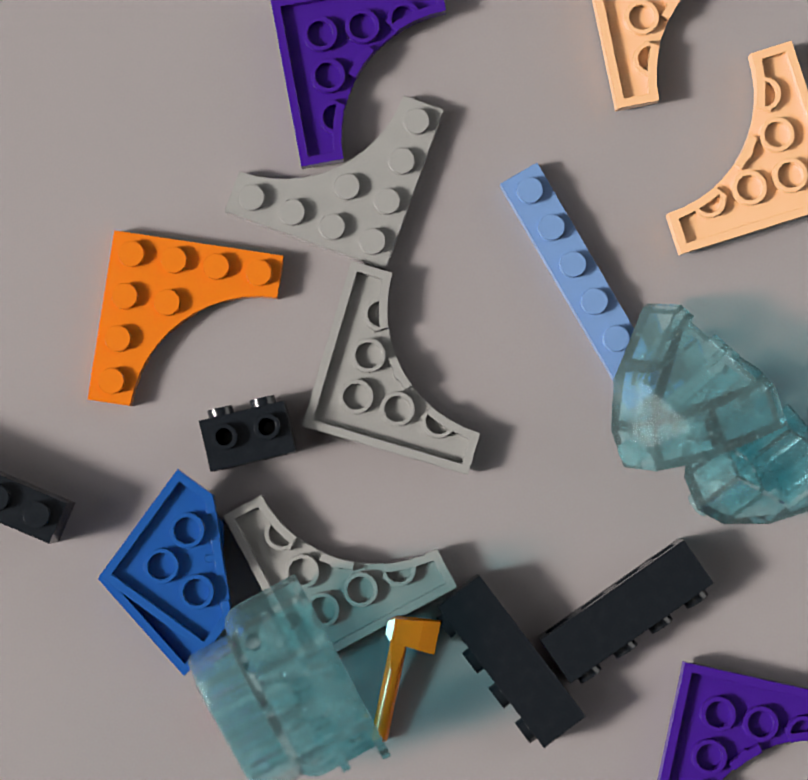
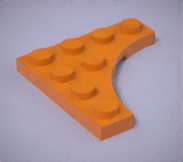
M114 230L88 400L133 406L135 392L141 375L152 357V353L169 333H172L181 324L197 315L196 313L223 302L253 298L278 299L284 256Z

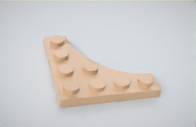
M592 0L615 112L657 104L659 101L657 87L659 45L667 22L681 0Z
M792 41L753 52L748 56L753 78L754 107L747 139L731 169L712 190L687 206L666 215L678 256L808 216V89Z

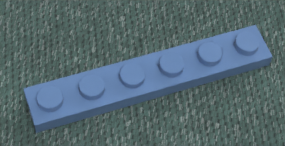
M538 163L500 183L502 192L626 405L630 406L666 385Z

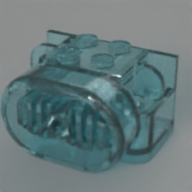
M295 574L233 607L225 618L224 627L227 635L192 653L188 659L189 668L195 683L248 780H295L302 775L318 777L339 766L343 773H346L352 769L349 763L351 759L375 746L383 760L391 756Z

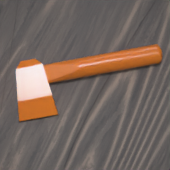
M394 616L388 620L385 635L390 640L371 734L373 740L377 742H386L388 740L407 647L434 655L441 620Z

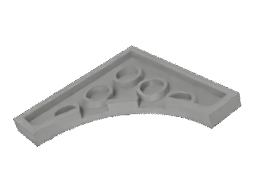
M403 96L393 118L373 143L353 159L320 174L300 178L277 179L254 176L239 171L225 208V213L386 271L444 110Z
M351 261L302 426L468 475L480 433L449 420L431 407L414 389L395 355L388 326V297L393 273Z
M263 495L223 515L304 669L386 626L388 620L394 616H405L457 588L437 548L423 555L390 563L354 562L322 552L296 536L276 516Z

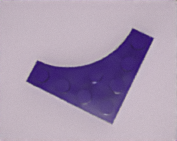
M271 0L302 169L344 162L342 149L344 114L351 91L363 68L380 48L400 32L430 18L446 15L444 0Z
M682 661L657 780H723L733 769L736 770L748 760L763 753L762 751L786 742L808 741V688Z

